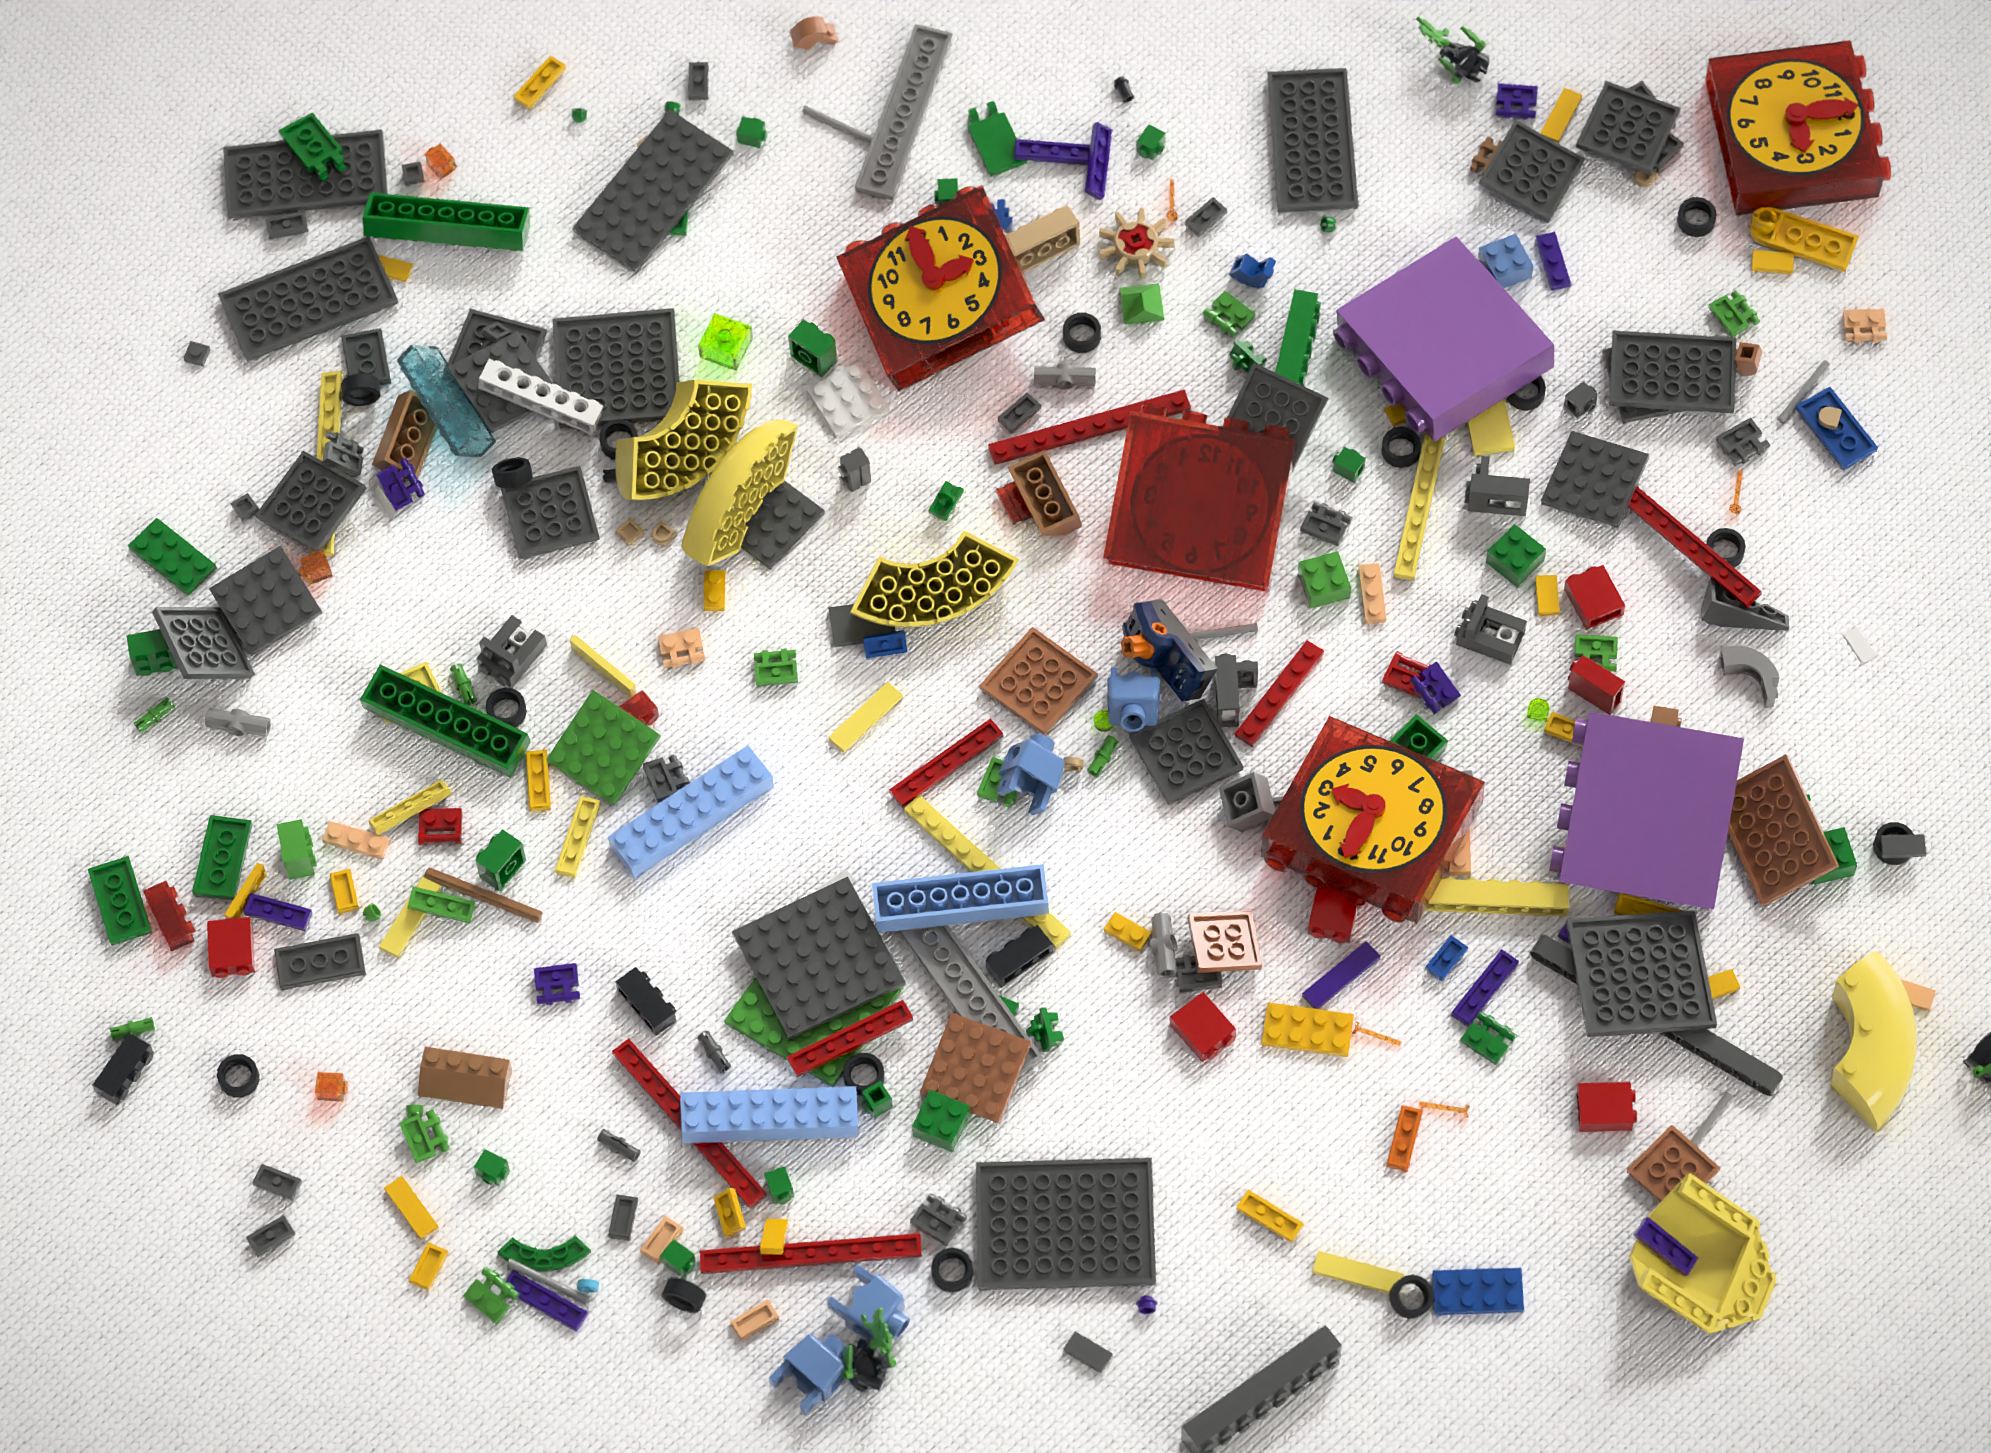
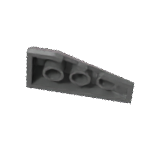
M1712 578L1709 579L1701 606L1702 621L1720 627L1789 630V616L1768 604L1761 605L1756 601L1746 608Z

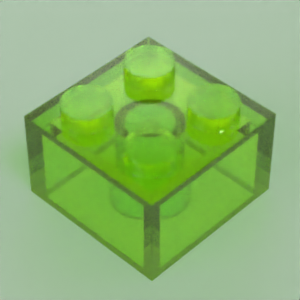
M714 313L698 344L699 358L737 371L753 340L752 326Z

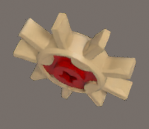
M1140 207L1137 213V221L1128 223L1119 211L1115 212V221L1119 226L1117 231L1114 232L1104 228L1099 229L1100 238L1114 242L1113 246L1099 250L1100 260L1116 255L1120 260L1115 267V275L1117 276L1124 271L1128 264L1137 266L1140 279H1145L1146 268L1144 264L1151 260L1165 269L1167 267V259L1157 253L1158 248H1174L1175 238H1158L1157 233L1166 227L1167 220L1165 218L1150 226L1144 223L1145 209Z

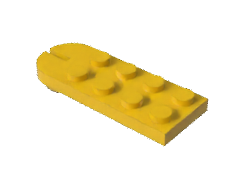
M1763 207L1755 210L1750 224L1751 237L1757 243L1785 253H1794V256L1846 272L1859 239V235L1772 207Z

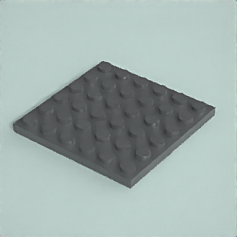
M674 308L552 319L556 385L566 391L576 392L583 398L595 400L603 405L602 415L597 426L605 425L609 421L616 419L627 420L630 423L664 419L674 400L676 384L680 382ZM560 401L557 402V404H560V405H563V404H564L563 402H560ZM559 422V429L574 428Z
M848 876L732 931L736 943L789 1041L906 985L901 972Z
M1695 910L1567 919L1566 927L1587 1037L1715 1029L1717 1027Z

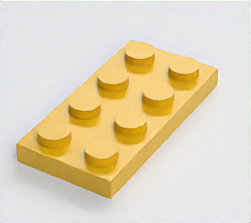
M1268 1002L1262 1045L1348 1057L1354 1014Z

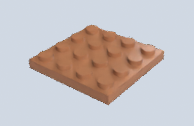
M1032 626L979 685V689L1039 733L1046 736L1098 678V673Z
M951 1012L919 1094L927 1096L931 1089L969 1105L971 1114L1000 1124L1032 1042Z

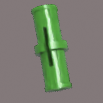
M457 663L458 668H456L455 664L452 665L450 671L456 681L455 687L460 691L464 704L470 705L469 700L474 704L477 698L471 687L472 682L470 678H467L463 665Z
M168 697L154 708L150 707L145 715L133 722L135 727L140 729V733H143L155 722L159 723L165 714L175 708L172 701L169 702L170 699Z
M1107 735L1100 749L1096 750L1095 757L1087 769L1090 775L1099 777L1106 763L1110 762L1112 752L1119 743L1115 737Z
M150 1017L135 1022L130 1020L127 1024L110 1027L109 1030L112 1041L125 1038L128 1033L137 1037V1034L154 1031L155 1026L153 1018Z

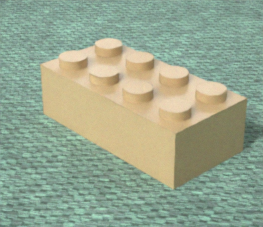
M1066 205L1062 208H1056L1050 214L1038 217L1027 225L1020 226L1009 234H1003L997 239V250L1000 255L1002 268L1009 279L1080 245V222L1070 207Z

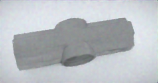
M1060 363L1056 367L1034 366V385H1056L1057 388L1063 390L1071 389L1073 386H1096V368L1074 367L1070 363Z
M209 708L205 715V727L226 730L235 736H243L246 733L267 737L271 729V719L250 715L241 709L225 711Z
M1160 912L1154 914L1151 918L1153 939L1150 940V946L1156 960L1157 975L1170 978L1177 973L1175 952L1178 950V945L1172 932L1171 916L1168 913Z

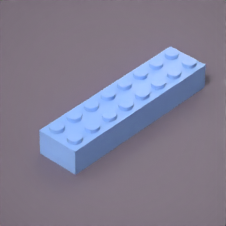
M747 745L608 836L609 846L631 876L636 878L773 788V776L750 746Z
M1044 864L872 883L876 926L879 933L1049 914Z
M856 1086L680 1092L682 1144L858 1137Z

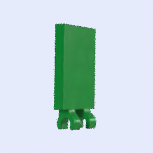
M994 100L986 103L988 107L986 111L990 117L983 120L979 119L975 107L967 110L969 113L968 118L971 124L967 125V129L990 177L1027 164L1026 160H1014L1015 139L1017 137L1005 112L998 113Z
M313 112L278 130L279 136L310 173L315 170L321 181L329 178L326 174L327 168L324 165L331 161L338 172L346 169V166L343 164L345 162L342 157L344 155L343 149Z

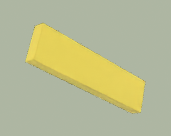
M577 635L569 639L571 649L627 696L632 699L637 694L635 683Z
M887 682L829 736V741L843 753L846 752L903 698V694Z
M439 780L369 819L368 822L375 833L380 835L450 796L452 793L445 782Z
M580 796L554 870L555 874L576 879L601 806L600 800Z
M424 877L420 879L416 886L434 892H440L442 889L441 885ZM409 899L379 945L380 950L396 958H399L426 915L423 912L407 909Z
M1319 1250L1312 1270L1313 1274L1390 1294L1393 1284L1404 1277V1273Z

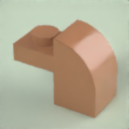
M823 16L805 18L789 31L793 47L810 51L818 42L835 45L839 41L834 24L825 23Z
M1739 343V347L1736 349L1735 362L1736 371L1740 372L1741 376H1752L1757 373L1763 353L1760 344Z

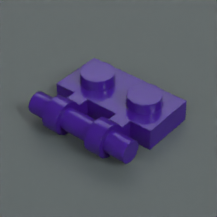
M1498 83L1496 105H1504V109L1496 108L1495 116H1503L1504 119H1509L1510 117H1518L1521 120H1528V118L1536 119V111L1528 110V107L1537 106L1538 86ZM1510 106H1522V110L1510 109Z
M407 458L399 461L402 469L399 471L393 464L376 473L395 511L413 502L410 496L413 492L416 493L418 498L425 495L422 488L423 484L421 480L417 479L414 473L415 468L413 464L409 463ZM405 476L408 477L411 483L408 487L405 486L402 480Z
M1437 661L1419 673L1423 680L1422 682L1417 675L1410 680L1416 694H1420L1425 701L1424 705L1427 709L1430 708L1434 715L1441 710L1436 704L1437 702L1442 708H1445L1461 696ZM1425 687H1428V689L1431 691V693L1434 696L1433 698L1431 697V695Z
M577 963L534 968L536 991L544 990L545 995L536 996L537 1004H546L547 1006L553 1005L554 1002L565 1001V1003H572V1000L580 999V991L571 992V987L579 986ZM564 988V993L552 994L551 989Z

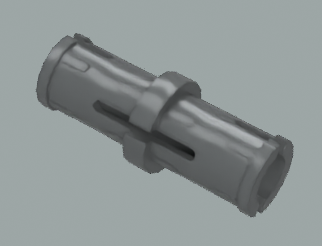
M708 1030L704 1031L705 1036L701 1033L697 1039L706 1050V1056L708 1059H712L719 1073H724L723 1068L728 1071L731 1068V1064L722 1053V1047L717 1045Z
M605 1128L600 1131L597 1137V1141L610 1147L612 1152L615 1154L620 1153L632 1162H635L640 1156V1149L626 1142L625 1138L617 1137Z

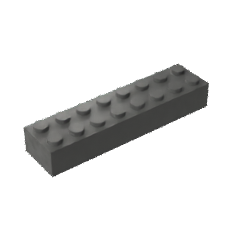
M1324 1325L1182 1425V1443L1190 1453H1214V1449L1221 1445L1223 1447L1232 1440V1436L1238 1432L1240 1434L1244 1433L1249 1429L1253 1421L1256 1419L1257 1421L1262 1420L1268 1415L1270 1409L1273 1407L1279 1408L1286 1402L1287 1397L1292 1394L1294 1396L1299 1394L1304 1389V1385L1310 1381L1311 1383L1316 1382L1321 1378L1324 1371L1337 1367L1341 1360L1342 1344L1328 1326Z

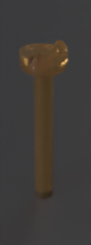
M1170 179V211L1166 213V218L1171 221L1178 219V213L1175 212L1174 179Z
M1738 470L1734 502L1729 506V510L1734 514H1740L1742 509L1738 505L1743 477L1742 470Z
M1355 1022V1029L1352 1031V1034L1356 1035L1358 1031L1401 1046L1402 1041L1360 1027V1022Z
M1424 1101L1419 1102L1420 1107L1462 1113L1464 1118H1469L1467 1112L1470 1105L1460 1108Z

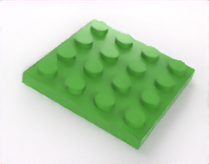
M592 690L546 758V761L615 806L662 735Z

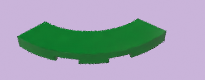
M576 1235L561 1245L551 1247V1249H536L512 1237L497 1251V1254L508 1262L509 1259H513L538 1272L555 1271L569 1267L591 1253V1250Z

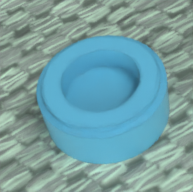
M592 1279L577 1280V1290L585 1293H596L599 1291V1282Z

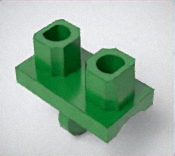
M1239 339L1233 342V348L1229 352L1230 358L1234 361L1232 368L1236 371L1241 368L1249 373L1253 363L1264 367L1267 358L1263 354L1255 355L1252 353L1253 345L1249 341L1241 342Z
M945 481L930 506L929 513L942 521H947L963 495L964 488L954 486L950 482Z
M1041 1007L1039 1009L1040 1012L1030 1021L1031 1026L1026 1029V1033L1030 1037L1034 1036L1036 1042L1040 1041L1043 1052H1049L1053 1046L1062 1044L1064 1036L1063 1032L1052 1030V1026H1057L1059 1023L1057 1012H1048L1046 1007Z

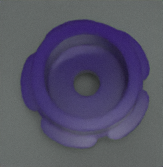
M1142 1296L1136 1302L1139 1313H1155L1158 1301L1152 1296Z

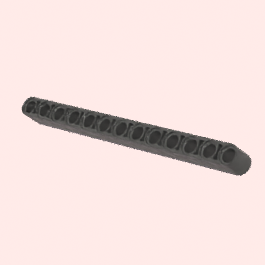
M1541 935L1529 952L1531 957L1577 984L1571 949L1547 935ZM1708 1029L1658 1032L1766 1096H1772L1783 1079L1779 1071Z

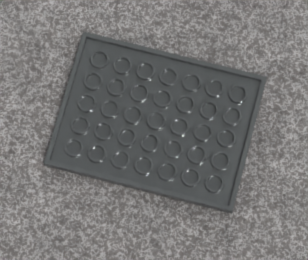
M1152 1157L976 1162L978 1290L1156 1285Z

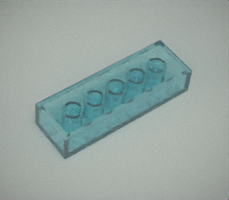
M410 345L396 361L400 366L401 372L409 380L411 388L420 398L421 404L428 411L430 419L438 427L440 435L446 440L450 451L455 456L482 457L497 441L490 434L448 373L447 367L449 364L438 346Z

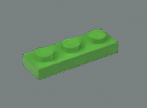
M412 886L407 909L470 924L476 901Z

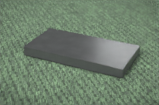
M359 933L274 949L281 991L366 975Z

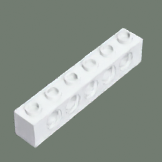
M489 359L479 378L478 389L591 435L602 415L603 405L597 401L583 398L576 392L566 391L556 384L544 382L537 376L527 375L520 369L505 366L500 361ZM505 378L507 379V381H501L499 379ZM519 386H524L526 389H520ZM537 394H544L545 396L540 397ZM559 401H560V402H563L564 404H563V405H560V404H557L556 402H559Z

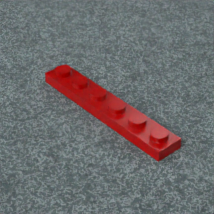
M1306 640L1237 729L1235 737L1253 747L1322 658L1324 650Z
M990 718L890 788L889 793L902 808L905 807L918 795H922L1003 738V732Z
M901 1000L787 1056V1061L798 1078L914 1021L913 1016L904 1000Z

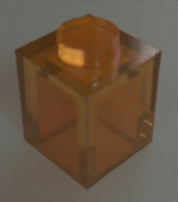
M441 143L429 148L424 154L426 164L441 180L457 169L455 158Z
M323 550L300 558L302 567H299L302 579L307 578L309 585L333 576Z
M317 1072L315 1085L317 1100L344 1102V1094H348L349 1082L345 1080L344 1074Z

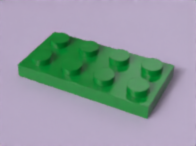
M157 517L128 544V548L187 596L217 569L215 563Z
M215 815L209 816L192 890L194 896L234 900L237 895L253 825L252 820Z
M129 856L87 869L111 946L153 933Z

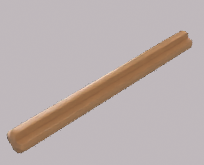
M431 867L425 871L424 878L536 923H539L542 918L543 912Z

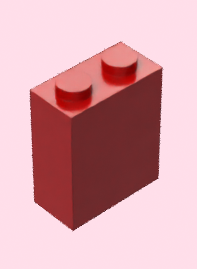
M1604 565L1592 566L1583 573L1572 574L1565 579L1564 590L1586 630L1624 615L1626 605Z
M1582 655L1579 660H1574L1569 668L1571 673L1567 679L1569 680L1568 689L1611 715L1622 701L1626 681Z
M1319 879L1307 934L1317 939L1328 938L1337 943H1350L1361 888Z
M242 917L207 921L208 961L212 977L225 978L228 975L246 976L249 973H254V936L251 918Z
M1204 992L1200 993L1169 1017V1025L1202 1063L1207 1059H1213L1221 1048L1230 1046L1236 1039V1028Z
M1631 1082L1578 1083L1576 1093L1579 1132L1632 1131L1634 1123H1637V1110H1633L1632 1103L1636 1102L1635 1089H1631Z

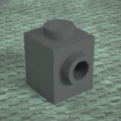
M1583 381L1565 395L1564 405L1579 418L1584 413L1594 410L1597 405L1598 394L1594 387Z

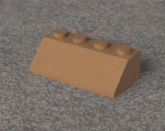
M412 390L399 394L372 465L382 471L394 464L399 471L402 469L399 461L407 458L409 463L413 464L415 468L414 473L418 479L443 409Z
M1045 450L1008 467L1042 536H1064L1083 527L1080 516Z
M425 1046L420 1064L418 1096L504 1109L513 1070L510 1059Z

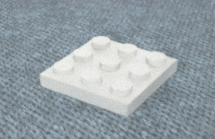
M860 361L806 388L807 394L836 438L890 411V406Z

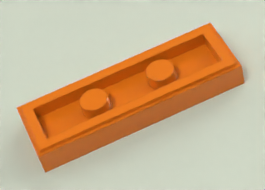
M1401 1105L1386 1167L1408 1172L1423 1114L1422 1109Z

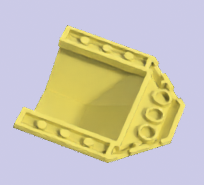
M1688 1173L1647 1217L1694 1253L1698 1260L1687 1276H1683L1641 1241L1636 1239L1629 1258L1639 1288L1708 1334L1760 1319L1777 1279L1775 1272L1771 1271L1768 1259L1770 1256L1766 1242L1762 1241L1759 1228H1761L1759 1220Z

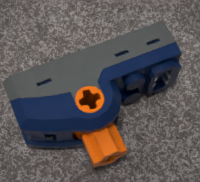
M1163 599L1134 603L1132 613L1128 620L1122 624L1124 637L1120 643L1122 646L1121 653L1125 658H1133L1142 667L1156 668L1182 702L1200 699L1218 668Z

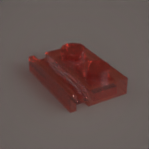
M1014 481L1000 489L996 488V494L1013 526L1017 522L1033 518Z

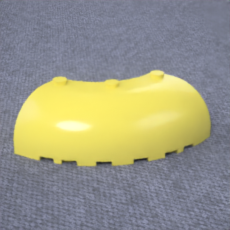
M697 379L677 382L672 405L664 419L654 429L640 437L616 440L615 471L621 496L626 500L661 498L687 489L698 483L706 475H709L737 441L736 438L744 426V419L747 410H749L752 384Z
M778 419L764 422L745 434L725 454L704 485L688 520L681 547L689 557L701 564L710 566L740 552L748 526L745 525L746 522L750 520L752 514L755 515L766 493H771L778 485L785 482L798 425Z
M965 530L946 552L928 561L905 564L893 562L879 556L850 614L873 623L893 627L913 628L947 622L973 610L991 597L1010 576L1020 559Z
M1879 951L1872 952L1859 960L1835 982L1832 1000L1848 1023L1850 1047L1843 1059L1834 1067L1830 1086L1875 1132L1889 1120L1902 1101L1912 1078L1917 1051L1916 1022L1909 996L1901 979Z

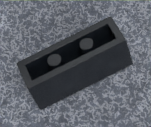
M1038 925L1033 928L1029 927L1022 932L1019 938L1008 941L1003 949L998 952H992L985 960L986 970L1002 988L1053 953V943Z
M634 967L615 981L616 987L648 1028L657 1036L677 1021L675 1015L677 1011L671 1002L666 1003L662 998L664 995L657 986L653 987L650 984L651 980L646 972H640L637 967Z
M128 1033L92 1084L95 1093L116 1105L121 1100H124L132 1083L137 1082L140 1078L144 1066L148 1065L153 1059L154 1052L151 1045Z

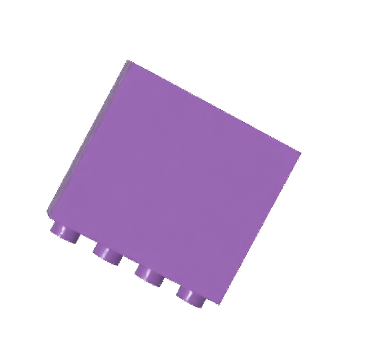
M1457 236L1336 310L1337 328L1333 330V336L1339 347L1344 351L1352 348L1359 356L1356 360L1362 373L1369 379L1376 376L1382 383L1381 391L1388 403L1392 406L1400 403L1407 411L1405 412V418L1411 429L1417 434L1424 431L1433 442H1436L1554 368V343Z
M1589 711L1588 720L1576 718L1571 744L1582 745L1583 750L1580 763L1568 761L1564 786L1576 788L1573 805L1561 803L1556 829L1567 830L1568 835L1565 848L1553 846L1549 871L1561 873L1559 882L1714 909L1744 738Z

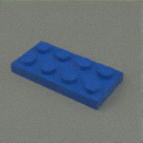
M1830 386L1796 405L1795 410L1843 471L1878 451V446ZM1834 407L1842 410L1837 430L1828 429L1820 425L1818 417L1823 408Z
M1521 1267L1432 1270L1435 1315L1524 1313Z

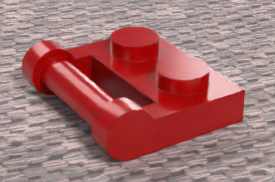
M1396 651L1382 679V683L1421 699L1420 694H1416L1413 689L1414 686L1410 682L1416 675L1422 682L1423 680L1419 673L1401 667L1398 664L1401 663L1421 672L1429 666L1404 656L1402 652Z
M462 808L424 809L419 812V846L426 845V843L447 842L462 844ZM455 831L454 834L426 835V832Z

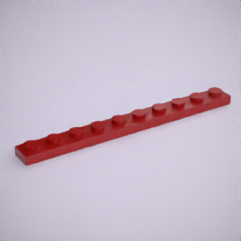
M1185 389L990 443L988 444V449L994 465L1037 454L1043 450H1051L1190 411L1191 405Z
M1637 486L1628 506L1630 510L1746 608L1762 595V591Z
M628 1038L612 1050L613 1056L681 1131L680 1095ZM722 1142L692 1143L726 1183L735 1189L736 1194L749 1208H752L767 1196L766 1191Z
M921 1233L786 1243L783 1254H761L760 1246L699 1250L701 1274L922 1257Z

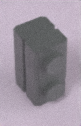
M858 447L852 450L851 453H846L840 457L838 471L841 476H839V480L844 488L847 487L849 491L854 492L860 486L871 483L870 460L862 448Z

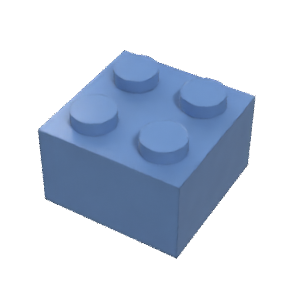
M1516 233L1479 247L1478 260L1503 288L1532 278L1534 265Z

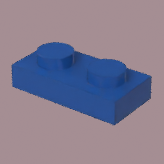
M904 630L863 636L866 659L908 652Z
M1450 935L1425 966V970L1443 982L1466 954L1468 946Z

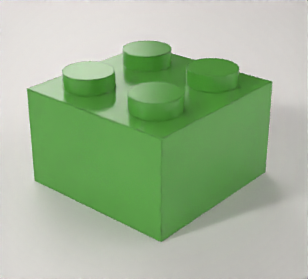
M1338 551L1298 562L1297 574L1310 609L1350 598L1351 585Z
M302 819L276 824L283 863L289 880L315 875L313 867L317 866V862L313 853V841L308 826H304Z

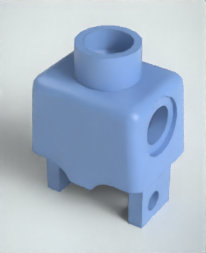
M1111 668V676L1107 679L1108 718L1111 725L1122 726L1127 731L1136 732L1144 726H1154L1157 724L1160 706V679L1157 677L1156 668H1151V676H1144L1139 672H1128L1126 675L1117 676V668Z
M1033 734L1030 739L1012 745L999 771L1002 779L997 793L1002 796L1015 791L1018 794L1026 792L1034 796L1028 811L1031 815L1044 812L1050 795L1058 790L1065 762L1061 757L1052 752L1055 745L1054 741L1045 735Z
M857 1264L853 1268L854 1277L865 1285H859L852 1293L853 1303L849 1308L830 1296L827 1300L828 1309L845 1320L847 1328L871 1341L874 1337L871 1330L864 1327L861 1315L865 1314L867 1322L873 1323L872 1316L874 1315V1310L882 1307V1321L888 1324L889 1335H893L892 1339L897 1340L910 1323V1318L903 1314L905 1309L903 1294L879 1274L873 1276Z
M831 1333L822 1342L812 1334L806 1335L783 1356L784 1362L769 1376L770 1385L775 1389L791 1373L797 1380L796 1387L803 1394L810 1393L800 1404L801 1413L807 1416L821 1400L826 1402L844 1381L842 1371L846 1370L842 1359L846 1345Z

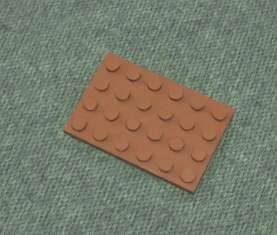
M1785 754L1737 780L1728 833L1758 900L1763 907L1839 867L1788 755Z

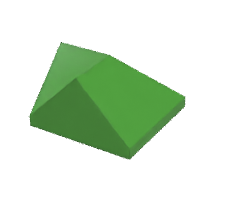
M1159 283L1119 288L1124 325L1165 320Z

